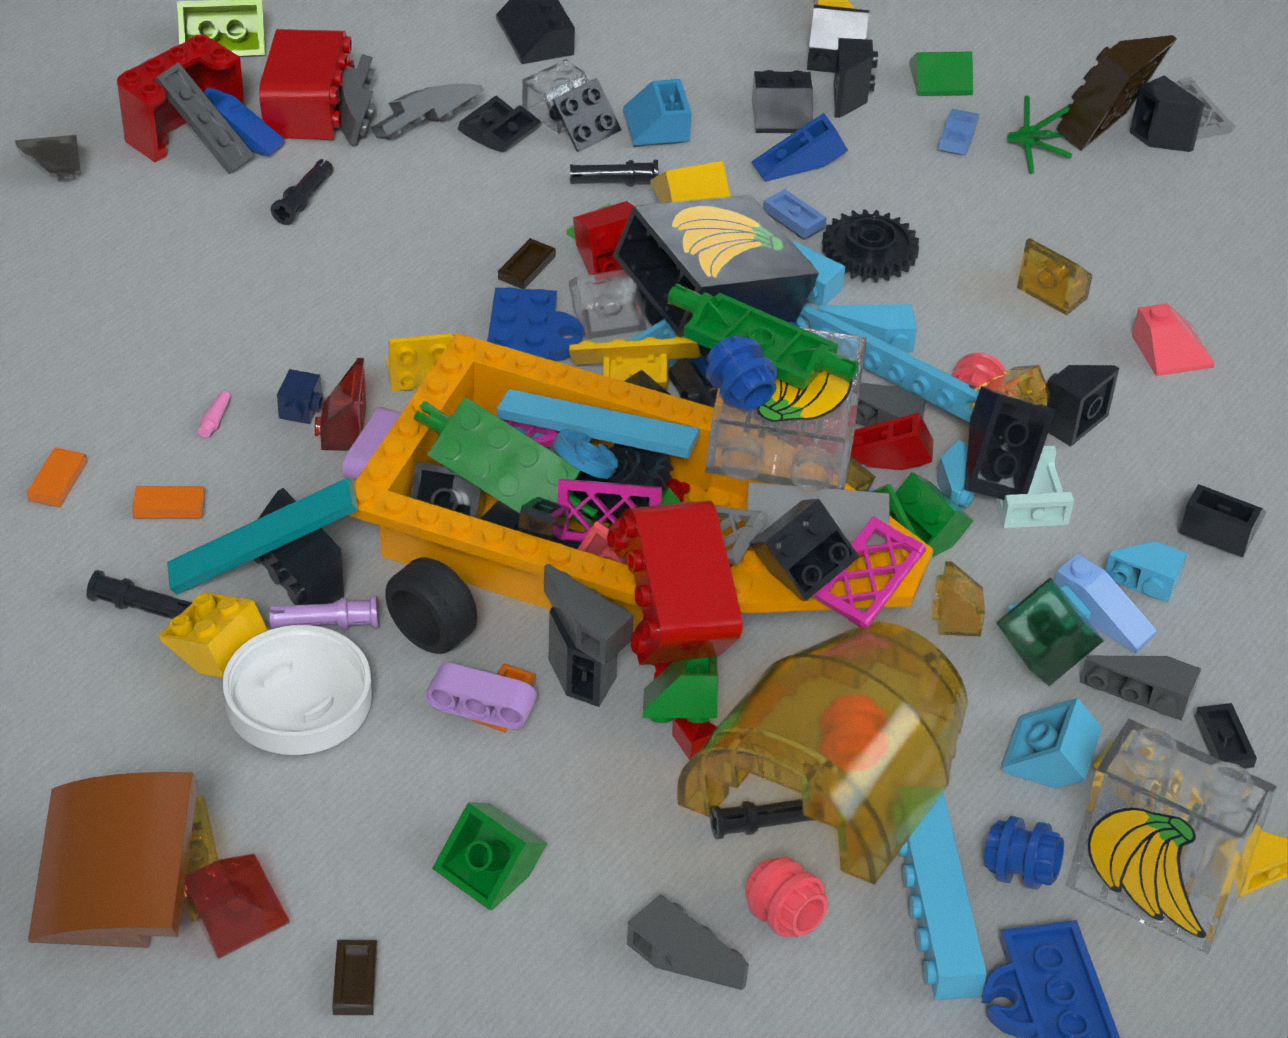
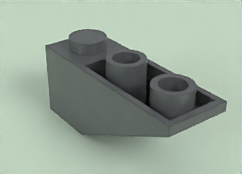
M852 382L851 391L840 406L846 412L848 419L866 427L915 413H920L923 419L926 400L896 386Z
M550 564L544 566V592L575 647L603 665H606L630 643L631 634L633 633L634 615L629 613L624 607L617 606L604 598L594 589L588 588L574 580L566 572L560 571Z
M1087 655L1080 683L1182 721L1195 692L1201 668L1169 656Z
M662 894L628 921L627 945L655 968L743 990L746 987L749 963L746 962L742 954L735 949L728 948L716 938L715 934L708 927L699 925L687 915L686 911L679 904L670 902Z

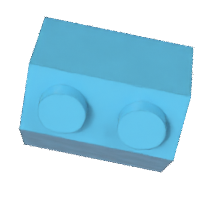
M1078 698L1021 715L1018 718L1001 769L1006 774L1055 789L1070 784H1077L1086 779L1102 726Z

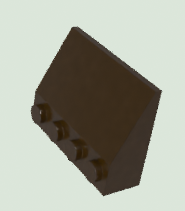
M1173 35L1119 41L1112 48L1106 46L1095 59L1098 64L1093 66L1083 79L1086 83L1081 85L1071 98L1074 101L1068 105L1070 110L1060 116L1062 120L1056 130L1080 151L1085 149L1128 113L1137 99L1139 86L1149 82L1177 38Z

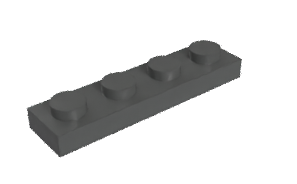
M179 62L155 78L154 81L165 89L166 98L228 174L234 172L254 156Z

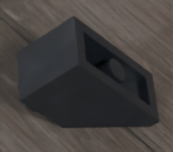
M536 497L522 505L518 531L560 543L570 507Z

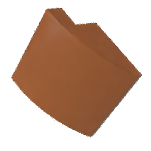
M192 772L114 774L73 781L52 788L28 936L30 943L148 948L149 936L178 937L198 781Z

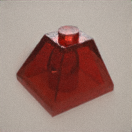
M357 358L324 401L321 417H315L314 433L315 436L321 438V450L349 451L364 429L367 409L364 358Z
M255 854L220 859L186 875L184 894L217 959L290 923Z

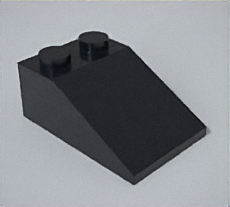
M981 386L970 417L964 489L1005 500V495L1028 494L1056 410L1036 401Z

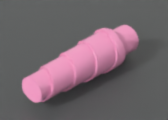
M222 391L201 418L198 434L201 437L208 438L212 431L218 429V425L231 398L229 392Z

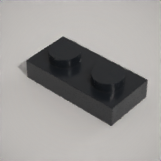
M1226 703L1198 707L1195 718L1219 772L1254 768L1257 757L1233 704Z

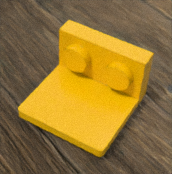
M446 333L390 339L388 341L389 357H386V368L391 392L418 389L453 339V334Z

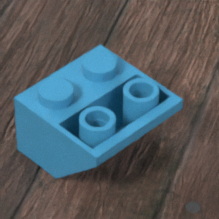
M681 79L652 81L623 106V113L633 145L645 146L657 143L690 141L691 110Z

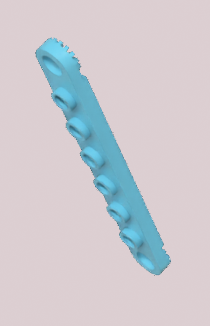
M807 304L803 306L796 323L804 330L837 343V354L852 361H857L859 366L970 423L972 407L974 406L971 403L976 402L979 391L970 388L969 384L826 312H820L815 307L812 308V305L808 306ZM805 317H806V318L809 320V322H810V325H808V326H807L808 322H806V323L804 322V321H806Z

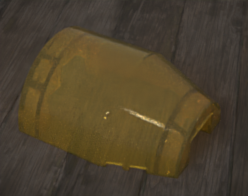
M872 622L867 630L855 626L779 659L761 674L684 766L677 785L678 805L710 818L711 806H720L729 795V786L738 788L749 773L802 793L803 815L837 828L841 871L875 885L949 785L952 760L956 755L958 734H961L968 704L963 680L952 662L933 643L908 628L888 622Z

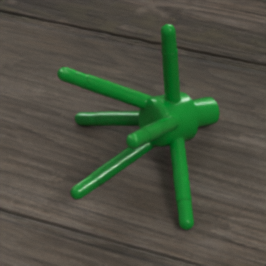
M1026 95L1024 97L1023 126L1016 132H1009L1007 139L1010 144L1020 143L1021 146H1025L1028 171L1030 174H1033L1034 163L1031 146L1035 145L1067 158L1072 157V153L1040 141L1042 138L1062 137L1063 135L1060 132H1051V130L1039 131L1042 127L1067 113L1070 108L1066 106L1039 123L1030 126V97Z

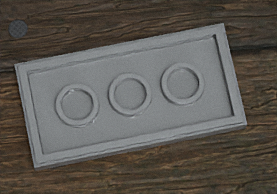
M749 482L747 510L765 511L767 513V521L759 534L800 501L808 499H820L850 544L853 543L872 516L889 525V493ZM874 533L867 542L866 547L886 544L885 538Z

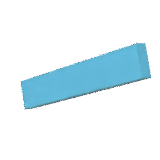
M512 389L507 391L497 407V417L503 420L555 431L563 429L576 430L593 439L689 459L700 438L699 428Z

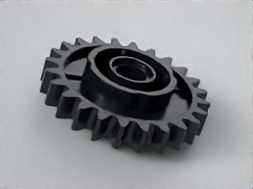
M863 209L862 214L852 210L851 216L842 213L840 220L833 218L832 225H826V231L823 232L822 252L825 253V257L844 265L845 272H851L850 278L861 275L863 281L868 277H872L875 282H878L880 276L886 280H890L891 274L901 277V271L909 272L910 266H915L919 252V238L915 237V230H909V223L900 224V217L891 219L890 213L881 216L878 210H875L873 214H869L866 209Z
M614 443L612 448L606 446L618 460V466L612 477L608 479L598 478L582 471L577 479L662 487V490H666L665 482L672 480L669 472L673 471V467L668 454ZM574 491L573 494L582 501L589 496L583 491ZM596 494L609 510L623 499L617 494ZM630 497L637 507L649 506V497ZM592 499L586 503L599 510L594 519L595 522L605 515ZM624 502L612 514L615 517H620L630 506ZM583 512L581 513L582 515H584L585 517L589 518L590 520L593 519V518H591L590 516L586 515L585 513H583ZM606 518L608 524L611 523L609 518Z

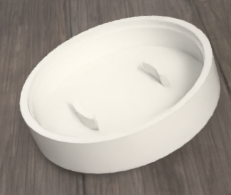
M291 625L268 630L243 644L229 660L223 676L226 714L234 730L248 743L262 750L284 755H304L329 749L354 734L368 715L372 701L371 673L368 661L354 642L344 635L327 628L312 625Z

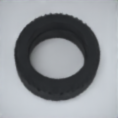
M427 557L415 559L393 575L386 585V605L394 623L408 640L427 652L442 654L452 650L468 637L477 625V607L469 588L455 571L438 560Z

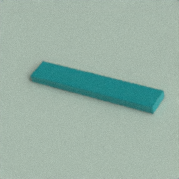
M347 477L168 561L170 590L176 595L358 511L354 483Z

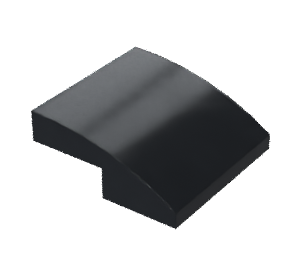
M496 95L459 122L458 130L490 149L505 152L541 125V121L523 106L519 105L513 109Z

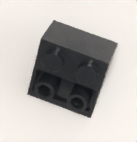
M1163 75L1139 86L1129 133L1148 147L1191 152L1194 150L1205 103Z
M1198 484L1187 503L1179 533L1244 557L1265 517L1266 511L1261 507Z
M820 499L800 501L749 542L767 570L803 601H807L859 558V555Z
M552 607L549 611L548 660L566 696L600 707L617 678L618 654L606 665H603L577 649Z

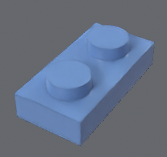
M786 189L765 199L763 202V209L769 215L804 239L826 227L827 217Z

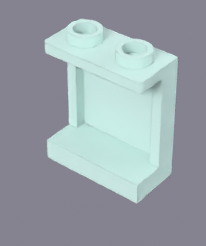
M1055 446L1043 447L1028 494L1005 495V500L995 498L1003 528L1069 525L1074 499L1071 492H1063L1055 468L1057 453Z

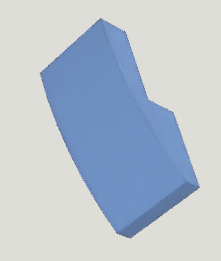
M952 108L947 117L946 127L940 138L938 150L967 155L979 120V114Z

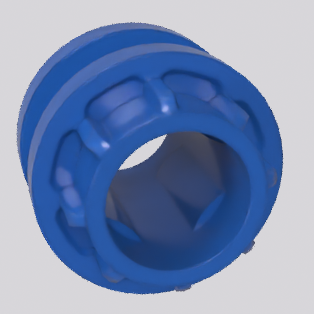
M740 336L728 337L716 344L707 357L709 365L706 370V377L715 388H720V397L727 406L745 411L762 406L773 396L776 390L777 368L770 359L763 358V349L754 339L742 338Z
M1010 816L1007 821L998 820L992 825L986 841L984 864L985 867L989 868L990 872L996 873V878L1000 882L1009 884L1014 874L1024 876L1026 888L1038 890L1042 884L1052 885L1057 880L1064 856V839L1060 837L1059 833L1052 831V826L1049 823L1038 822L1033 831L1025 830L1023 818Z

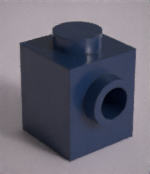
M288 370L277 393L279 419L311 424L315 413L320 412L323 406L324 396L321 390L320 374Z

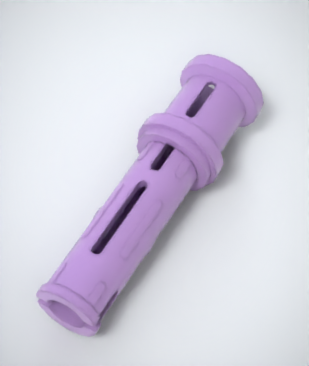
M371 596L370 600L357 601L341 598L337 603L270 606L271 629L291 625H339V628L349 629L350 625L371 624L373 628L379 627L377 596Z

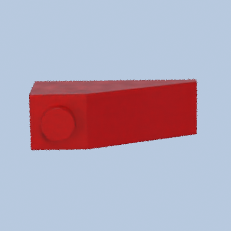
M920 413L845 432L841 465L851 462L853 466H862L864 464L865 467L893 470L919 467L932 462L934 439Z

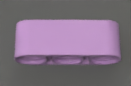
M378 407L344 459L342 474L345 478L348 477L356 481L401 415V412Z
M444 663L438 668L425 693V698L430 706L439 711L516 730L524 726L537 700V693L531 685L520 680L453 663Z

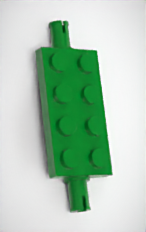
M677 283L668 294V304L693 313L692 319L684 327L683 337L710 349L720 341L731 336L754 339L763 349V358L770 359L777 368L776 378L791 386L804 390L823 371L839 377L848 383L851 382V379L857 373L859 363L837 354V343L722 293H718L715 297L707 293L701 295Z
M464 397L454 414L450 417L430 405L427 401H424L419 407L422 411L429 414L430 417L418 410L413 417L415 421L422 423L438 434V439L427 454L430 458L520 514L522 505L536 497L557 503L558 480H577L582 473L581 470L575 468L557 454ZM570 490L569 500L577 507L583 501L573 495L574 491ZM585 504L579 512H583L595 519L599 510ZM575 515L571 517V519L584 526ZM585 517V519H586L590 524H592L591 520H590L589 518Z

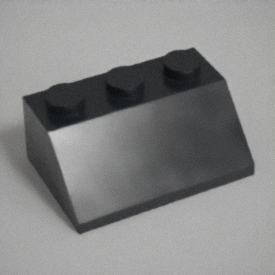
M509 0L496 14V20L521 64L574 55L575 27L559 0Z
M282 488L275 493L259 518L294 503L296 500ZM322 528L253 559L257 564L261 563L268 570L275 584L282 585L294 605L329 604L344 598L341 548Z

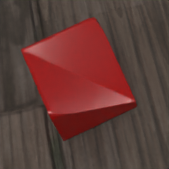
M676 718L673 720L672 736L689 760L722 748L723 732L709 721L705 723H692L687 718Z

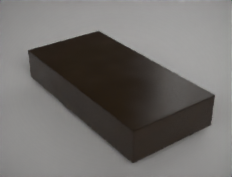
M529 238L498 270V279L525 289L556 257V248Z
M337 940L332 1003L333 1015H374L377 940Z

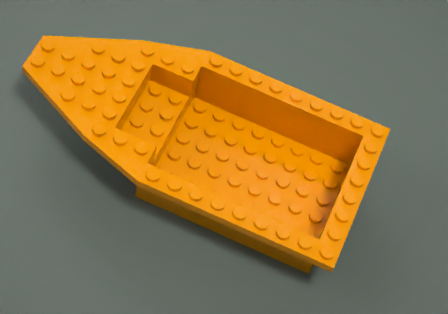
M456 333L354 482L358 511L348 516L380 526L381 557L406 565L421 557L435 559L455 571L466 584L551 610L553 606L544 592V566L550 564L556 569L566 572L571 578L584 586L594 589L617 606L624 607L629 613L634 615L633 632H635L637 625L644 618L641 607H638L635 601L636 583L634 574L629 571L626 564L410 498L416 462L443 466L427 455L438 439V434L413 419L417 410L430 417L429 414L422 411L419 407L424 401H427L430 405L450 417L454 414L464 397L497 416V407L507 391L512 389L699 428L700 438L689 459L669 455L673 471L669 472L671 477L690 485V492L684 495V502L711 501L714 506L747 510L749 482L856 490L819 462L734 413ZM591 438L590 443L593 444L595 447H597L599 443L601 445H606L609 448H612L614 446V443L602 441ZM486 494L481 517L498 501L489 494ZM889 516V526L906 536L912 537L926 547L924 554L883 606V608L911 607L932 559L933 548ZM718 517L719 522H721L722 520L726 519V518H719V517ZM571 518L569 519V529L580 532L587 531L584 526ZM594 519L591 520V522H592L591 525H592V526H593L594 523H595ZM606 519L601 523L606 527L609 526ZM739 521L737 523L738 529L746 526V521ZM732 526L722 531L723 538L733 533ZM735 542L725 547L726 550H731ZM751 546L748 547L738 565L729 564L741 613L832 610L814 599L813 596L807 601L801 600L767 570ZM904 549L893 550L897 565L902 564L910 554ZM876 552L868 554L872 569L892 566L889 553ZM859 555V558L848 567L846 573L866 570L864 556ZM894 573L874 576L877 591L884 589ZM869 577L848 580L852 595L872 592ZM838 581L830 593L837 597L847 596L844 581ZM874 599L856 601L854 606L856 609L869 608Z

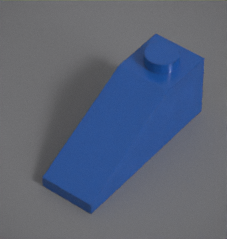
M822 113L751 162L763 180L767 182L825 167L847 152L848 149L836 128L827 116Z

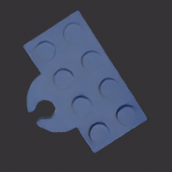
M495 287L487 342L552 361H561L571 357L569 345L582 342L583 326L576 317L565 312L556 311L557 290Z
M1077 920L1001 931L1000 942L1008 964L998 967L989 975L983 990L982 1003H991L995 998L1005 997L1011 1000L1014 1005L1011 1007H1001L998 1005L988 1007L986 1017L1002 1032L1017 1038H1120Z

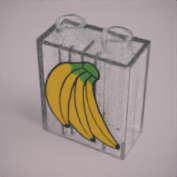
M802 328L837 343V354L859 363L857 373L849 383L825 371L819 373L804 390L776 378V390L773 396L762 406L749 411L737 409L734 405L727 406L720 397V388H718L711 423L705 473L729 476L737 480H756L798 486L806 491H820L825 488L844 490L854 439L866 337Z
M1128 718L1096 770L1066 886L1208 955L1238 900L1277 786L1248 773L1239 765L1221 761L1173 739L1162 730L1149 728Z

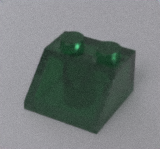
M1051 577L996 622L1029 670L1048 686L1052 685L1104 641L1086 616Z

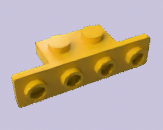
M678 336L670 339L646 337L636 341L614 339L603 343L582 341L578 344L569 345V353L575 365L603 363V375L625 381L635 373L643 370L663 388H668V359L700 357L698 343Z

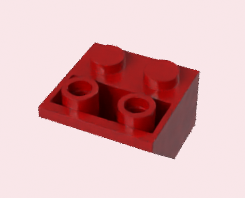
M628 201L573 217L576 246L595 285L628 275L613 257L634 206Z

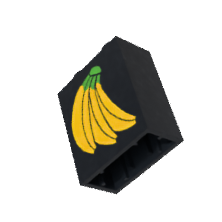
M752 195L635 205L632 208L613 254V257L678 337H683L684 327L692 319L693 313L668 304V294L677 283L701 295L707 293L715 297L718 293H722L789 323L797 321L819 275L813 264L802 254Z

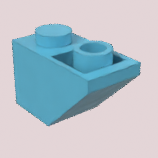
M957 440L940 459L937 483L940 491L961 509L962 507L967 508L971 504L976 492L964 489L968 444Z
M1156 541L1111 551L1105 571L1116 584L1168 603L1182 576L1188 553Z

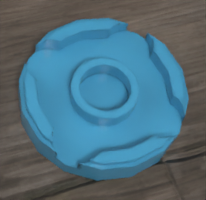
M563 429L556 435L553 447L565 461L575 468L598 478L608 479L613 476L618 466V460L606 446L599 443L595 447L589 443L591 438L588 435L576 430Z

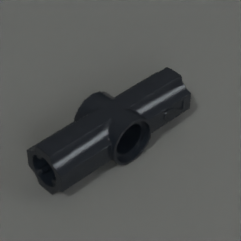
M688 358L678 359L669 368V378L678 390L680 398L725 411L721 404L719 389L712 386L710 382L707 383L693 361H689Z

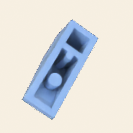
M1077 553L1057 571L1053 590L1068 585L1091 612L1088 624L1135 654L1156 635L1157 630L1102 568Z

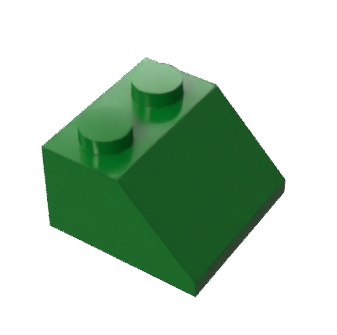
M468 802L432 869L488 910H493L530 876L547 843L492 804Z

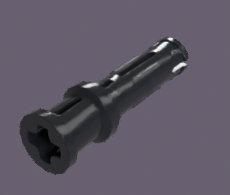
M324 159L318 160L297 185L288 187L283 192V198L276 200L271 205L270 210L273 218L283 225L292 224L296 219L297 213L303 211L308 206L309 197L333 173L332 164L327 160L324 162Z
M654 159L653 162L634 163L633 160L626 161V164H570V183L626 182V185L634 186L635 183H651L650 180L658 176V159Z
M101 570L94 571L86 591L88 600L96 601L100 599L113 603L116 608L121 610L131 607L170 619L180 615L192 604L189 601L135 586V583L128 578L119 580L105 576V573Z
M823 796L756 806L753 802L744 801L741 803V806L720 808L718 805L711 806L710 824L713 836L718 840L723 839L726 834L745 832L746 835H753L758 831V828L819 819L825 820L827 811Z

